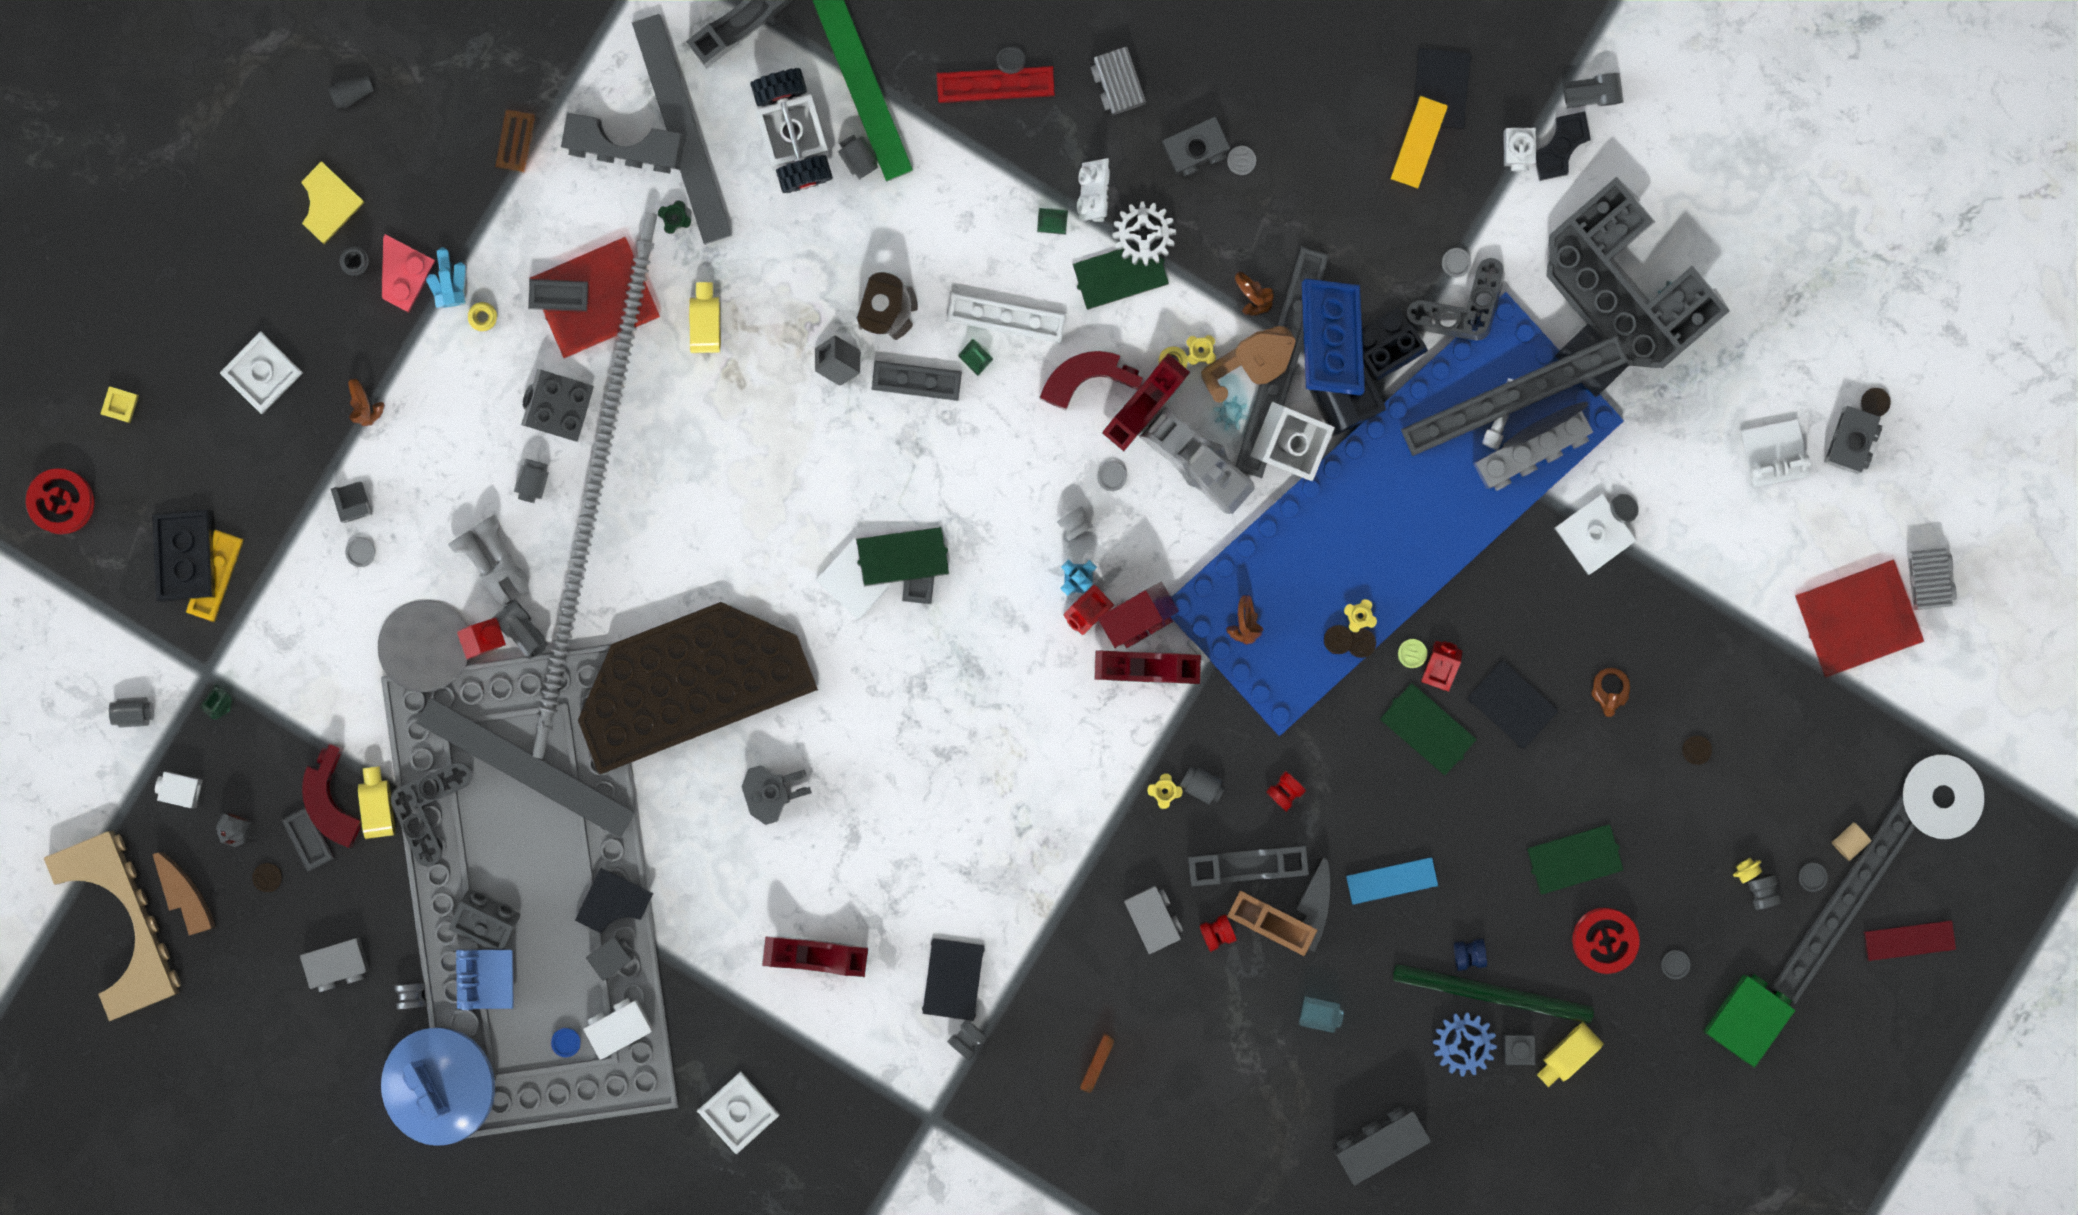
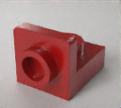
M1094 584L1071 605L1063 616L1067 619V623L1073 630L1084 635L1099 621L1098 617L1111 610L1114 604Z
M1435 641L1421 682L1449 692L1460 666L1463 651L1451 642Z

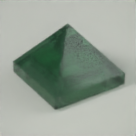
M1039 208L1037 232L1066 235L1068 211L1058 208Z
M974 339L958 355L977 376L993 361L988 349Z
M216 684L200 708L211 719L216 720L230 711L231 696L221 686Z

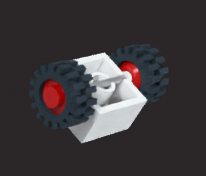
M801 68L782 70L751 81L750 85L756 105H772L755 110L771 167L773 171L776 170L782 193L808 189L833 179L826 156L829 152L812 94L793 99V97L801 96L807 92Z

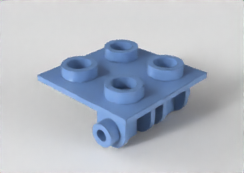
M456 950L457 1009H514L513 950Z

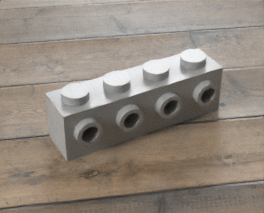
M1581 411L1558 427L1517 446L1502 447L1474 462L1473 465L1486 489L1494 487L1498 491L1511 484L1510 477L1519 472L1524 477L1537 470L1538 468L1535 464L1543 459L1550 463L1563 456L1561 450L1567 446L1572 445L1573 449L1587 443L1589 441L1587 436L1593 433Z

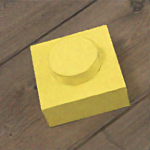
M109 386L101 414L131 423L139 395Z

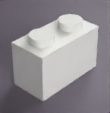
M629 998L614 1005L615 1012L605 1017L603 1012L587 1020L589 1026L583 1030L600 1060L654 1031L638 1000L630 1002Z

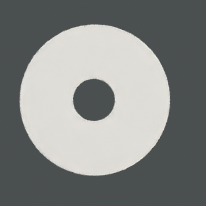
M1934 755L1917 763L1909 772L1903 788V803L1909 819L1920 831L1934 838L1952 839L1964 835L1978 822L1984 807V790L1979 776L1965 761L1950 755ZM1946 785L1953 790L1955 800L1949 808H1940L1934 803L1932 796L1938 786Z

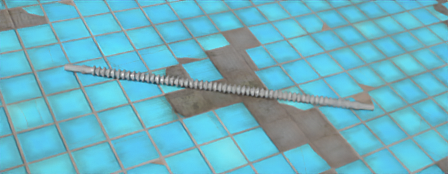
M646 212L641 239L637 240L636 243L638 253L637 258H633L636 264L631 267L634 273L629 276L632 278V282L628 283L630 291H626L629 298L624 300L627 303V307L622 309L625 312V316H621L623 324L619 325L622 331L617 333L620 340L616 341L618 349H614V352L617 354L616 357L612 358L615 364L610 367L613 370V373L609 374L611 382L607 383L610 389L605 391L608 398L603 400L606 403V406L602 407L604 415L600 416L603 422L598 424L601 431L596 433L599 436V440L595 441L597 449H593L596 455L591 458L594 464L589 466L592 469V473L588 474L590 482H586L589 489L584 491L587 497L582 500L585 502V506L581 507L583 515L579 516L582 522L577 524L580 531L575 533L578 536V540H574L576 548L572 549L575 555L570 558L573 564L568 566L571 569V573L567 574L569 582H565L568 589L563 591L566 597L561 600L564 602V606L560 607L562 615L558 616L561 622L556 624L559 627V631L554 633L557 636V640H553V643L556 644L555 648L551 649L554 655L549 657L552 664L548 665L550 673L546 674V677L549 678L548 682H544L547 689L542 691L545 697L541 698V702H543V706L539 707L541 716L535 725L538 728L532 757L544 759L549 730L553 731L554 726L552 716L553 713L557 712L554 709V706L558 705L556 697L560 696L557 690L562 688L559 681L564 679L561 676V672L565 671L563 663H567L564 657L569 654L566 648L571 646L568 643V639L572 638L570 630H574L571 623L576 621L573 615L578 612L575 609V606L579 605L577 597L581 596L578 590L583 588L580 581L585 579L582 576V572L586 571L584 563H588L585 557L590 554L587 548L592 546L589 543V539L593 538L591 530H595L592 523L597 521L594 515L599 512L596 510V506L600 505L598 497L602 496L599 490L604 488L601 485V481L606 479L603 476V472H607L605 464L609 463L606 457L611 455L608 448L612 447L610 439L614 438V435L611 434L612 430H616L613 424L618 421L615 418V415L619 414L617 406L621 405L618 399L623 397L620 390L625 388L622 385V381L626 380L624 372H628L625 366L630 363L627 357L632 355L629 352V348L633 347L631 339H635L632 333L637 330L634 324L639 321L636 319V315L640 314L638 306H642L639 299L644 297L641 294V290L646 288L643 285V281H647L645 273L649 272L646 266L651 264L648 258L650 252L654 249L652 239L657 214Z

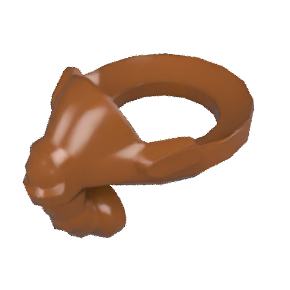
M1238 272L1235 275L1237 285L1254 304L1258 305L1254 307L1249 303L1243 308L1242 312L1245 315L1251 316L1269 312L1273 305V290L1271 288L1262 289L1258 281L1254 282L1245 273Z
M350 379L348 382L352 398L350 404L354 410L350 414L349 419L353 423L361 424V426H372L383 414L384 402L372 405L374 411L370 413V405L363 386L357 379Z
M1243 595L1238 603L1239 628L1236 625L1226 628V632L1231 638L1246 645L1255 642L1257 638L1262 636L1264 631L1263 627L1256 623L1258 614L1254 612L1253 602L1249 595Z
M1606 668L1595 676L1591 695L1595 701L1600 703L1607 717H1612L1615 714V710L1621 705L1624 706L1629 699L1630 681L1626 674L1616 668ZM1611 674L1618 676L1623 682L1622 692L1620 694H1607L1601 685L1604 676Z

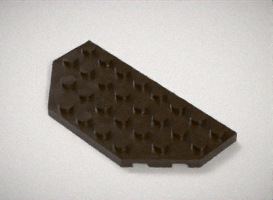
M719 602L611 644L578 718V723L597 772L600 775L817 691L818 688L797 635L723 602Z

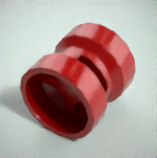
M1285 771L1280 776V781L1276 785H1271L1266 793L1287 812L1292 807V801L1296 797H1301L1306 792V789ZM1281 787L1290 795L1289 797L1280 790Z
M1226 914L1217 917V920L1211 924L1206 922L1199 925L1210 952L1218 949L1219 945L1223 943L1230 944L1237 941Z

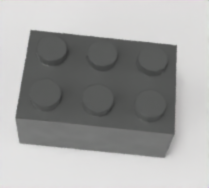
M1399 1106L1387 1113L1389 1118L1379 1123L1375 1120L1362 1128L1364 1133L1354 1138L1352 1135H1348L1336 1142L1338 1147L1333 1151L1354 1186L1431 1142L1416 1114L1410 1107L1405 1109L1403 1106Z

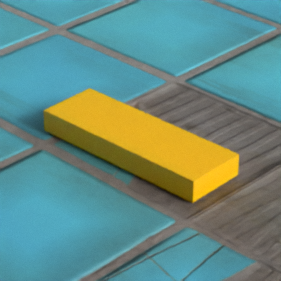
M1422 96L1419 97L1390 179L1417 189L1419 188L1448 105Z
M219 530L214 531L215 598L190 599L186 610L187 613L215 622L244 539Z

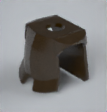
M877 272L871 275L866 284L856 317L859 329L875 334L889 333V336L894 340L904 336L913 326L909 319L911 312L918 310L917 298L913 287L904 286L900 278L890 273ZM882 294L888 298L889 305L884 311H877L872 307V300L876 295Z

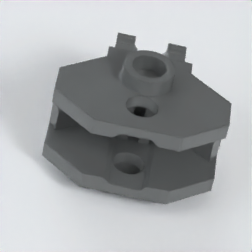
M762 765L748 769L741 787L750 815L765 825L779 821L786 803L791 802V799L812 793L810 787H803L795 792L788 793L785 782L796 781L806 776L805 769L784 776L782 774L776 776ZM755 792L762 794L760 802L754 800L753 795Z

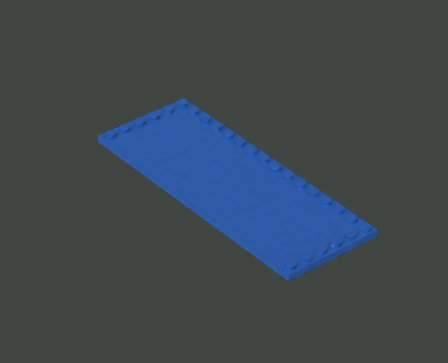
M1507 292L1499 297L1491 331L1485 339L1469 340L1459 337L1453 339L1384 403L1386 411L1360 424L1321 460L1313 482L1301 478L1171 597L1179 610L1178 613L1171 616L1173 621L1204 652L1211 663L1278 736L1283 734L1366 658L1355 657L1349 651L1344 654H1333L1324 645V635L1330 627L1342 625L1349 629L1350 622L1348 616L1344 613L1346 605H1357L1365 599L1372 603L1371 611L1373 616L1376 617L1377 623L1372 628L1367 626L1360 629H1367L1373 633L1377 648L1624 422L1600 394L1595 397L1582 383L1510 413L1501 433L1503 439L1499 449L1510 438L1535 422L1559 410L1582 402L1588 403L1582 412L1593 433L1587 436L1589 439L1587 443L1573 449L1572 445L1562 449L1563 456L1548 463L1546 459H1543L1535 465L1538 469L1522 477L1519 472L1510 477L1512 483L1498 491L1494 487L1486 489L1473 465L1474 462L1496 451L1482 444L1487 429H1491L1494 421L1412 456L1401 429L1501 386L1507 382L1508 378L1517 379L1559 360L1555 355L1560 350ZM1481 315L1477 318L1476 324L1472 325L1473 331H1477L1478 327H1483ZM1243 595L1251 597L1254 612L1258 614L1256 623L1262 626L1264 630L1262 636L1257 638L1252 644L1247 645L1243 642L1235 641L1226 632L1228 626L1236 625L1239 628L1238 603ZM1359 613L1358 618L1362 619L1363 614Z

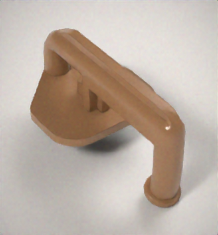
M1275 326L1252 334L1241 341L1234 350L1206 366L1201 372V378L1209 393L1213 396V400L1218 403L1226 400L1228 390L1226 387L1220 386L1218 379L1239 366L1243 367L1251 381L1256 384H1266L1283 374L1287 369L1296 340L1287 327Z

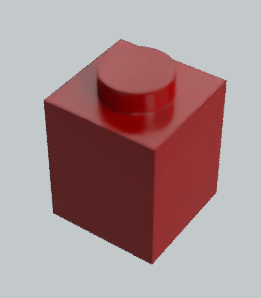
M497 618L471 625L457 632L466 660L492 652L506 645Z

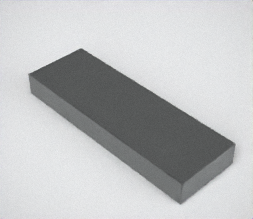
M875 361L871 390L958 401L962 372Z

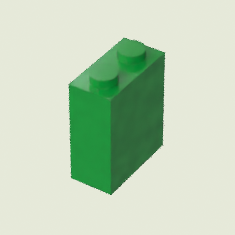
M1755 974L1751 978L1747 975L1741 977L1703 1030L1704 1033L1754 1068L1795 1012V1009L1789 1006L1792 1000L1779 991L1775 995L1765 989L1768 983Z

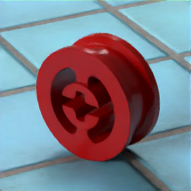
M57 468L39 474L31 482L26 493V508L32 521L40 528L54 534H70L80 530L90 520L94 511L95 498L91 486L82 476L70 470ZM57 481H69L78 490L80 500L76 503L74 495L62 488L56 487L47 491V488ZM63 495L66 504L65 506L60 505L58 507L54 500L56 497L61 498ZM44 500L45 506L49 511L62 516L68 515L73 511V517L64 522H52L44 515L41 502Z
M1603 907L1587 912L1578 920L1573 931L1572 944L1576 956L1585 966L1598 973L1612 974L1625 969L1633 962L1639 950L1640 939L1635 924L1628 916L1616 909ZM1601 920H1614L1621 925L1619 932L1604 926L1606 935L1613 937V940L1609 941L1611 952L1615 953L1622 941L1626 943L1623 952L1611 961H1598L1590 955L1593 949L1608 955L1606 947L1599 944V941L1603 939L1602 931L1599 928L1592 933L1590 940H1586L1590 927Z

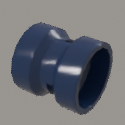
M1483 938L1474 939L1472 943L1454 942L1457 971L1467 970L1469 966H1476L1477 968L1487 967V956Z

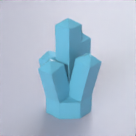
M441 247L437 250L439 279L434 274H429L426 278L434 295L436 308L466 304L464 291L467 267L462 262L455 264L453 276L449 250Z
M1068 559L1061 566L1064 570V585L1060 589L1067 596L1071 593H1085L1093 585V572L1097 566L1091 560L1086 564H1073Z

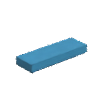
M1432 857L1346 876L1352 905L1438 886Z

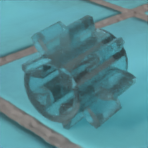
M1236 395L1233 397L1232 402L1223 401L1222 408L1213 407V410L1219 412L1220 416L1214 422L1219 423L1222 421L1225 424L1224 431H1227L1230 425H1234L1237 430H1240L1241 427L1238 421L1240 419L1248 420L1249 418L1247 415L1242 414V410L1247 407V403L1242 405L1236 403ZM1226 406H1229L1231 409L1237 408L1238 413L1235 415V421H1232L1231 418H1224Z

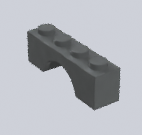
M743 0L726 15L707 24L688 39L686 43L707 69L794 0Z
M567 112L561 147L568 149V155L585 158L586 153L595 154L598 161L614 163L615 158L626 160L625 166L642 169L643 164L654 165L653 171L670 174L671 169L680 170L686 136L681 133L652 128L641 142L632 146H618L606 136L600 119Z
M1305 845L1188 856L1191 887L1309 875Z

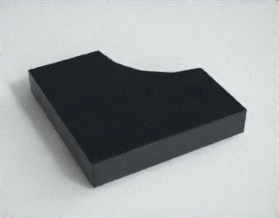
M600 868L575 921L602 933L608 924L619 918L631 917L641 920L654 893L604 868Z

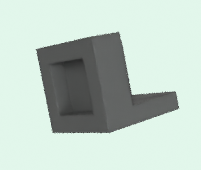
M834 335L815 348V372L837 385H843L860 374V350Z
M356 482L340 488H331L336 509L342 523L372 515L362 482Z

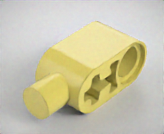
M712 282L696 283V298H690L691 353H720L721 351L720 298L713 297Z
M380 766L363 768L364 783L358 784V798L365 839L393 836L395 835V820L391 804L389 781H382Z
M1582 1022L1545 1056L1543 1061L1547 1065L1537 1076L1548 1087L1558 1078L1564 1082L1597 1053L1604 1043Z

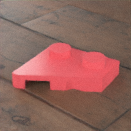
M385 234L383 237L382 299L409 313L436 261Z

